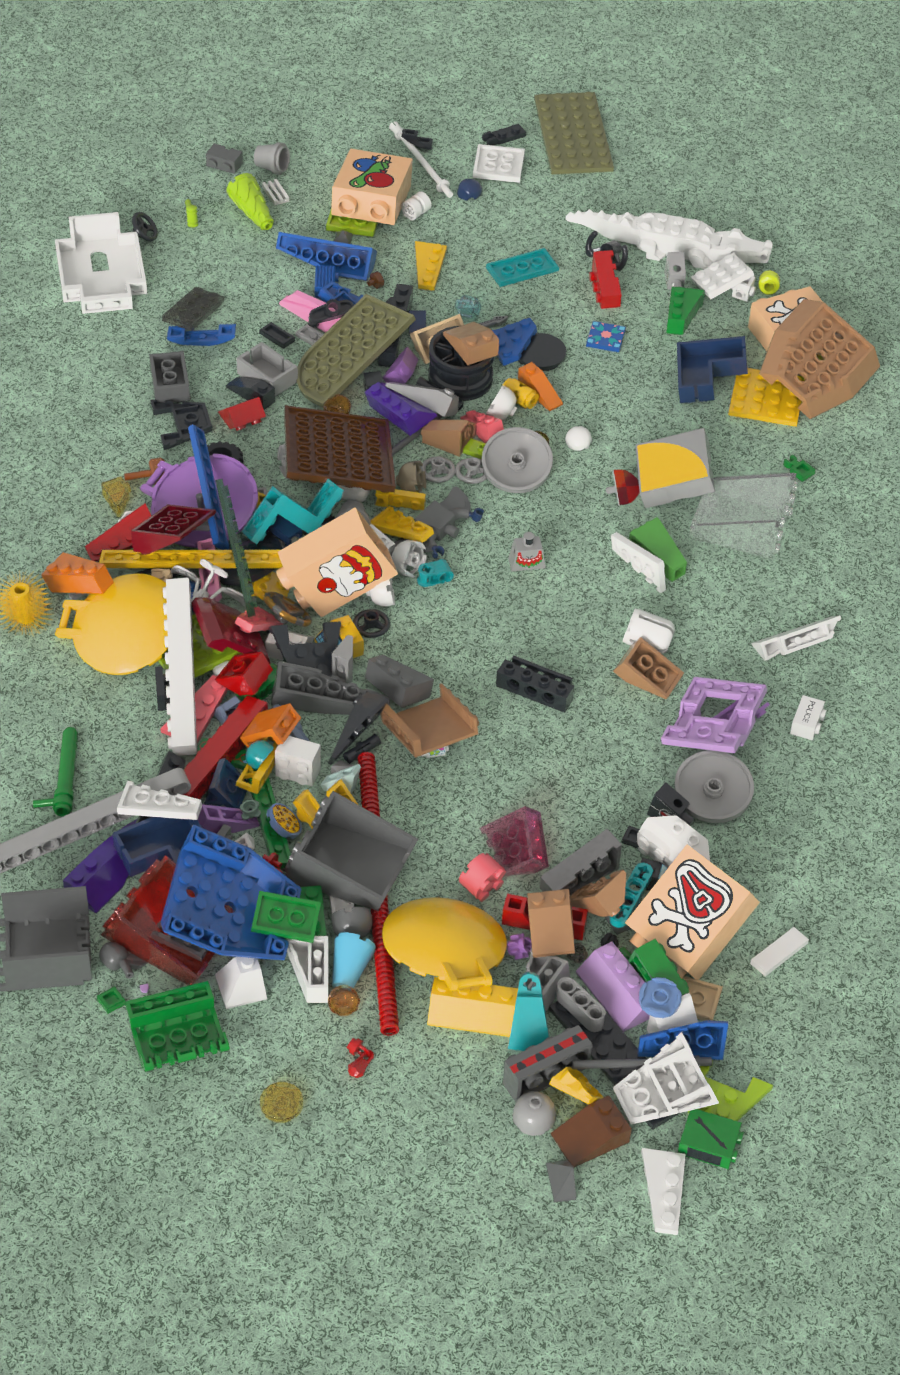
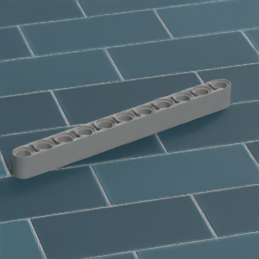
M175 768L136 785L140 787L147 785L150 786L151 790L155 791L166 790L170 795L174 796L177 794L183 795L191 789V784L182 768ZM123 791L1 843L0 873L135 816L118 814L117 806Z

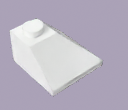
M234 957L215 974L226 1009L267 999L263 976L257 958Z

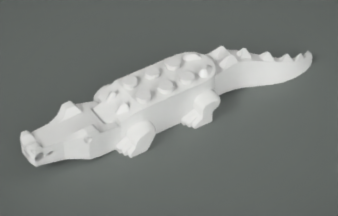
M589 209L586 212L578 210L576 213L570 212L566 215L567 221L590 227L606 238L635 244L637 248L646 252L647 259L659 261L667 256L668 252H684L685 259L689 260L693 267L706 269L712 263L724 259L726 255L733 253L744 263H767L773 245L771 240L761 242L750 239L737 228H733L731 231L715 232V229L702 221L666 215L664 213L649 212L638 217L633 216L629 212L623 215H616L615 213L610 215L605 214L602 210L596 213Z

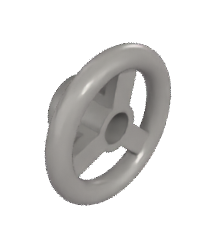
M440 456L426 459L422 463L423 466L420 467L421 471H425L426 479L435 483L446 482L455 474L453 462ZM431 463L432 470L427 473L426 466ZM436 474H448L444 477H433Z
M474 457L466 458L458 462L455 467L456 476L465 483L477 484L487 479L485 474L479 478H471L477 473H484L481 467V459ZM462 466L467 469L465 476L460 472Z

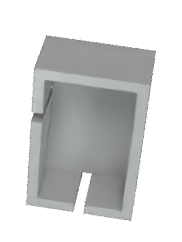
M263 342L251 348L250 352L246 351L236 358L237 374L245 378L266 381L275 387V396L297 383V366L287 359L284 360L282 355Z

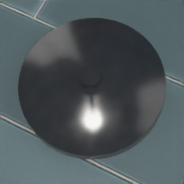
M265 535L264 539L259 541L258 544L252 542L248 537L237 540L229 545L228 550H282L283 548L277 538ZM221 568L228 574V577L220 576V583L229 586L252 583L267 576L276 568Z

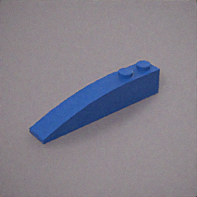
M282 232L278 233L276 249L311 265L335 266L339 276L363 281L369 279L374 269L377 250L370 247Z

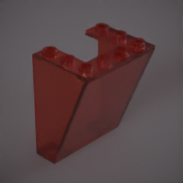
M165 855L161 861L156 859L148 870L145 871L138 880L141 883L138 888L133 887L126 895L129 898L127 902H121L114 910V913L102 925L104 931L101 933V936L111 942L122 945L128 952L189 986L198 980L215 953L208 950L201 962L165 945V943L161 944L152 939L151 934L153 931L168 935L159 929L157 924L162 919L176 863ZM186 890L187 894L190 897H195V894L192 890ZM228 905L224 906L227 912L233 913L231 907Z

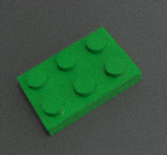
M259 891L251 932L266 935L272 934L277 937L313 943L321 902Z

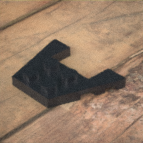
M154 399L150 400L153 415L172 413L177 432L160 435L163 450L191 440L188 427L192 424L202 429L205 434L212 431V424L205 403L183 401L182 404H177L170 400H166L165 403L157 402Z
M341 621L325 622L322 624L324 642L290 644L287 625L269 627V631L273 634L276 641V647L284 658L283 662L322 670V674L332 676V653L337 648Z

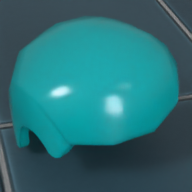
M257 740L252 743L246 751L245 758L247 764L257 769L274 747L265 740Z

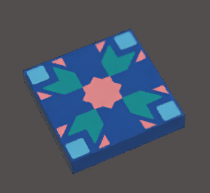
M593 321L586 347L620 352L626 327Z

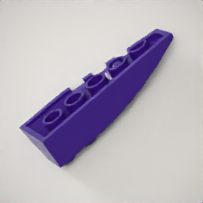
M137 819L130 822L123 828L136 824ZM113 835L93 850L63 879L64 888L86 886L88 908L96 914L123 888L129 876L123 860L120 859L114 847Z

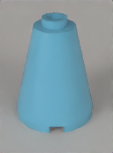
M348 932L339 933L338 937L336 935L332 986L336 992L347 994V992H351L376 949L375 944L368 938H366V941L359 939L360 935Z

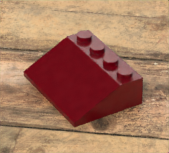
M167 504L131 530L133 552L148 555L182 540L215 515L216 510Z

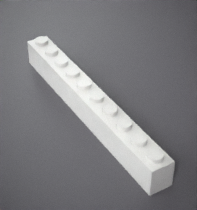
M189 578L166 579V587H163L164 599L167 598V603H163L164 615H167V620H164V629L168 631V636H164L165 648H168V653H165V662L169 664V669H166V681H169V686H166L167 698H170V703H167V714L171 716V720H167L168 732H171V737H168V748L172 749L173 753L178 756L197 754L191 586Z

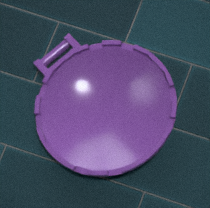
M213 454V456H209L227 539L230 540L244 529L256 510L258 489L255 479L244 464L226 455ZM194 456L174 466L161 460L157 465L158 468L148 481L140 487L143 493L152 497L151 515L167 504L198 508L196 494L202 493ZM163 472H165V473L162 475V477L159 479V481L156 483V485H155L154 487H152V486L155 484V482L158 480V478L161 476V474H162ZM193 530L182 540L175 543L184 547L198 548V541L212 537L210 531Z

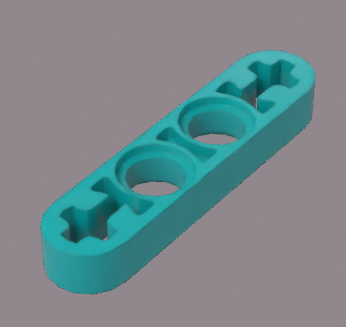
M639 863L632 871L626 882L625 899L631 900L633 903L631 905L622 904L619 907L620 911L623 912L622 917L619 919L616 917L619 916L620 911L613 917H609V921L614 927H624L626 925L625 922L637 907L652 879L653 869L649 864ZM646 872L642 876V879H640V873ZM638 885L641 889L635 891L630 886Z

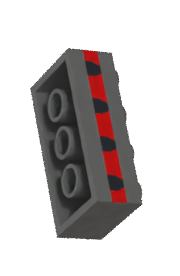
M579 1025L567 1028L557 1036L548 1037L544 1042L536 1046H530L517 1055L509 1056L504 1062L503 1085L515 1102L521 1095L527 1092H540L551 1086L549 1083L552 1077L566 1067L572 1068V1060H590L592 1043Z

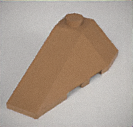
M624 870L615 871L609 875L611 877L609 879L602 877L594 884L591 882L578 888L570 896L572 906L588 909L589 913L600 917H613L621 910L619 907L625 902L626 872Z

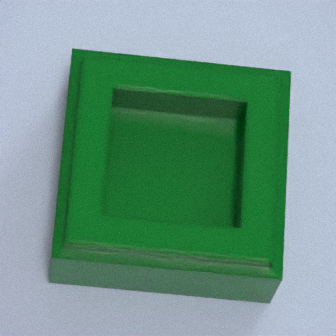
M115 986L97 995L98 1002L107 1014L125 1005L126 1000Z

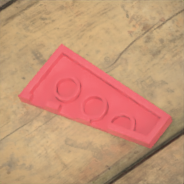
M255 604L240 614L235 621V624L240 626V630L246 633L269 630L270 626L283 625V623L275 618V615Z
M214 675L195 693L197 743L214 716L215 709L220 705L228 691L226 687L215 681L217 676ZM166 722L161 728V733L171 736Z

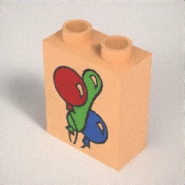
M350 148L332 186L331 215L395 225L401 211V204L405 201L411 187L413 158Z

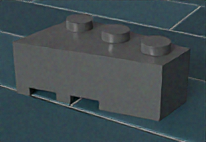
M385 655L368 659L365 679L400 707L430 698L434 683L433 678Z

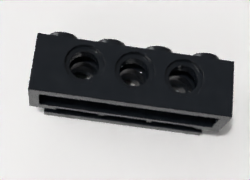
M517 656L512 657V662L505 659L497 670L496 687L564 713L573 701V678Z

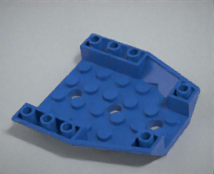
M193 825L178 856L161 919V926L164 933L222 956L285 960L289 941L272 934L266 935L251 932L259 891L300 898L301 888L251 848ZM187 889L192 890L194 892V898L190 897L187 894ZM229 905L233 913L227 912L224 906Z

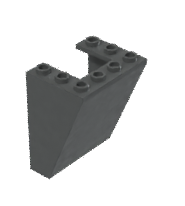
M332 791L329 797L325 796L321 802L320 808L315 815L316 817L311 824L313 826L312 831L307 830L302 843L297 842L283 871L286 872L285 876L296 885L302 887L321 886L323 894L378 911L415 847L418 838Z

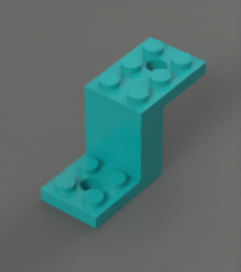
M327 479L309 507L306 508L272 486L242 532L252 542L258 544L259 541L264 539L266 530L274 524L276 516L279 514L310 534L322 527V522L330 516L333 506L341 500L344 490L330 479Z

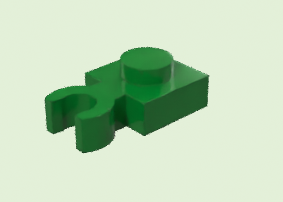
M790 455L789 461L784 459L783 462L784 467L790 469V473L801 482L815 474L816 469L804 460L797 461V457L794 455Z

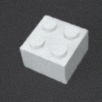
M288 736L285 742L278 745L275 750V776L283 780L288 779L298 782L301 785L313 786L321 770V745Z

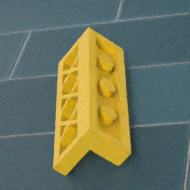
M271 736L263 739L265 741H274ZM275 741L272 745L274 749L262 762L257 771H253L251 766L246 765L236 781V786L255 794L259 793L275 766V750L278 746ZM253 778L252 784L246 783L243 780Z

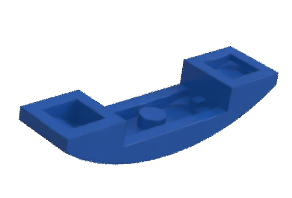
M219 324L218 330L186 331V326H169L167 340L180 345H218L235 338L236 324Z

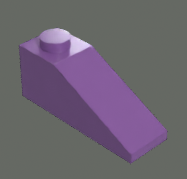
M406 347L382 379L386 383L396 382L405 384L414 373L418 358Z
M202 804L197 819L203 829L215 834L219 832L223 824L231 827V833L259 827L257 817L244 820L241 817L243 813L238 808Z

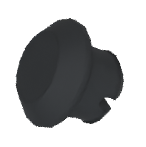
M612 933L605 934L600 942L601 946L613 942L617 948L619 946L617 936L615 934L612 935Z

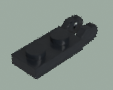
M519 124L493 132H485L481 138L483 141H487V145L494 146L526 137V131Z

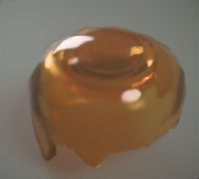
M336 394L333 398L327 399L323 410L349 414L352 405L346 396Z
M339 985L331 990L328 997V1007L333 1013L339 1016H348L358 1010L360 997L355 988L349 985Z

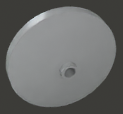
M512 427L497 432L487 441L482 452V469L486 478L491 484L502 491L526 493L535 490L547 480L552 470L553 455L549 444L540 434L527 428Z
M709 750L688 757L680 765L676 773L674 789L689 801L690 805L687 810L689 815L704 822L724 823L739 817L747 810L754 793V781L749 769L741 760L726 752Z

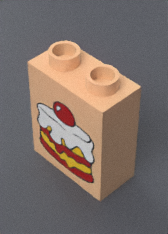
M356 507L278 551L283 567L276 570V573L286 590L295 587L296 589L293 592L300 606L304 610L312 606L320 617H324L373 589L381 582L389 580L398 574L388 548Z

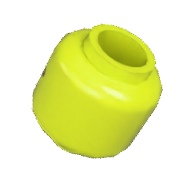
M768 270L760 275L758 281L760 291L767 295L778 291L780 277L775 271Z

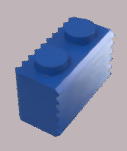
M316 266L315 298H318L317 296L321 289L331 281L339 282V272H336L335 266Z

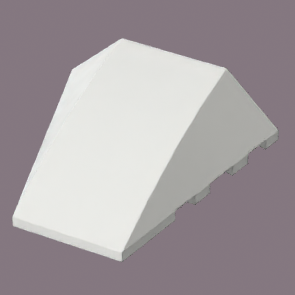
M682 1032L676 1036V1040L670 1045L666 1044L661 1048V1052L655 1057H650L644 1062L645 1065L640 1069L634 1070L613 1087L631 1125L719 1104Z

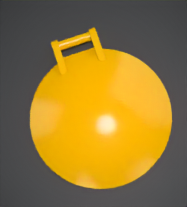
M126 574L113 578L114 583L104 594L90 593L84 601L64 600L62 605L64 609L59 628L55 631V636L73 639L74 646L84 662L105 674H131L138 672L140 668L147 665L151 666L162 658L161 655L168 649L165 648L164 636H168V631L164 629V620H167V615H164L163 603H167V598L164 599L163 587H166V583L157 577L147 574ZM75 610L76 615L72 628H66L70 612Z
M431 897L404 903L388 915L382 930L384 946L394 960L399 964L403 962L410 967V971L425 977L427 974L439 976V980H445L450 991L477 985L491 986L492 976L489 969L494 966L497 967L502 962L507 948L506 935L500 924L491 915L472 904L449 898Z

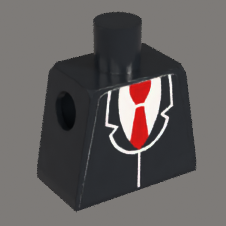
M665 782L654 794L647 815L650 817L678 816L689 826L695 821L692 816L687 814L690 805L689 801Z

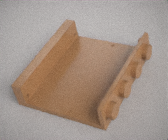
M442 683L439 684L441 695L439 698L395 713L386 704L381 713L383 724L415 758L478 735L477 726H479V720L477 716L473 715L468 707L464 706L459 698H456L451 690L447 689Z

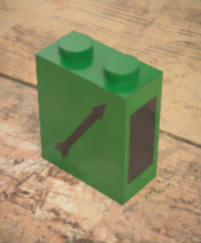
M698 1109L690 1110L679 1143L678 1153L686 1154L685 1157L729 1169L730 1163H735L739 1150L735 1149L736 1144L741 1145L744 1132L740 1131L742 1122Z

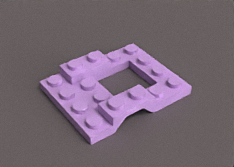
M694 677L681 700L677 721L674 726L668 725L661 737L662 744L736 753L738 747L744 745L756 722L755 714L767 692V686ZM706 697L739 700L729 720L701 717L700 708Z

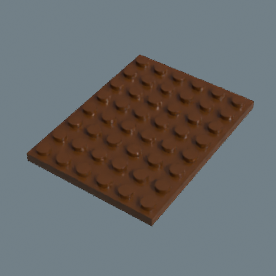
M285 405L286 478L293 481L304 480L310 483H325L327 479H330L336 485H342L347 488L357 487L364 490L395 493L396 483L389 419Z

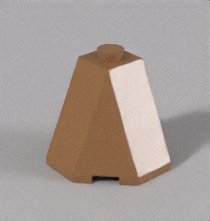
M432 420L426 426H423L421 430L422 443L460 457L468 441L476 436V423L468 420Z

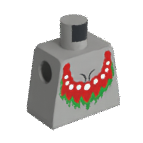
M526 532L523 538L514 539L508 557L511 572L546 568L540 537L535 536L532 532Z

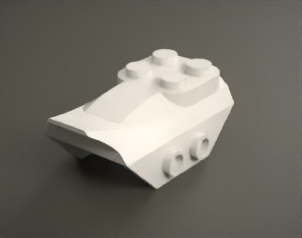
M678 816L648 817L637 834L638 850L643 855L650 856L654 861L662 862L667 868L686 845H689L710 861L708 840Z

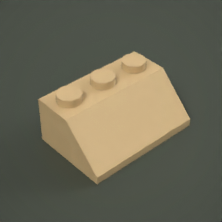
M460 314L410 333L414 347L425 364L430 363L429 344L432 337L447 327L464 325Z

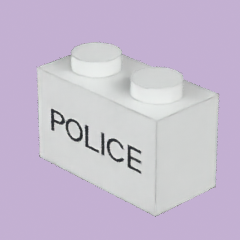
M803 695L793 719L790 734L813 740L815 734L819 735L822 725L819 722L820 720L824 721L827 712L824 709L825 701Z

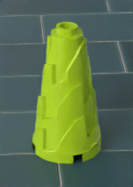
M243 173L234 177L236 181L234 183L230 181L226 189L229 198L262 230L271 229L274 221L269 213V208L266 205V200L260 191L261 189L256 178L250 173Z

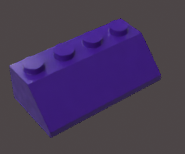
M377 382L365 391L370 407L410 436L437 417V414L432 410L386 387V383Z

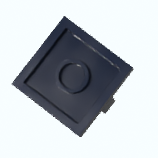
M226 758L218 762L204 805H224L225 807L240 809L247 790L236 786V781L241 773Z

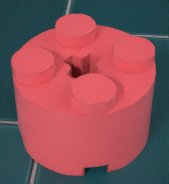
M481 853L467 865L469 868L467 873L462 872L459 877V883L476 899L483 902L488 898L489 891L493 888L498 890L503 885L504 881L502 878L506 871L488 853L486 855Z

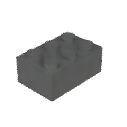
M184 351L149 354L155 400L161 403H165L166 400H170L173 403L190 401Z

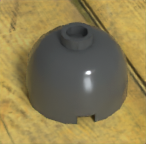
M352 907V912L345 913V909H341L331 914V926L335 935L338 937L339 933L348 932L360 935L359 939L365 938L372 928L370 909Z

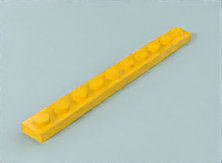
M102 550L99 563L104 564L106 568H173L175 565L183 568H204L200 564L201 559L207 560L220 568L283 567L278 555L280 550H157L148 555L133 552V550Z

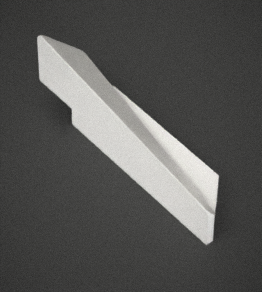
M832 616L751 644L764 661L771 659L779 653L786 655L831 639L835 633L833 630L836 623L840 621L841 616Z

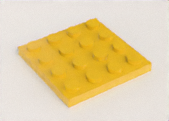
M748 367V374L736 375L729 416L797 427L800 411L798 407L801 405V400L779 380H776L771 385L759 374V369ZM797 376L800 381L804 382L803 377Z

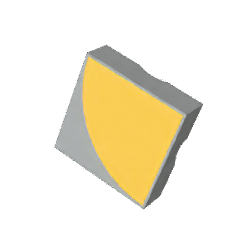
M704 428L636 444L639 490L645 508L715 492L713 473L710 467V444Z

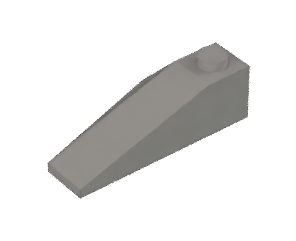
M389 382L385 385L444 417L456 415L458 412L459 397L454 395L455 392L445 388L444 390Z

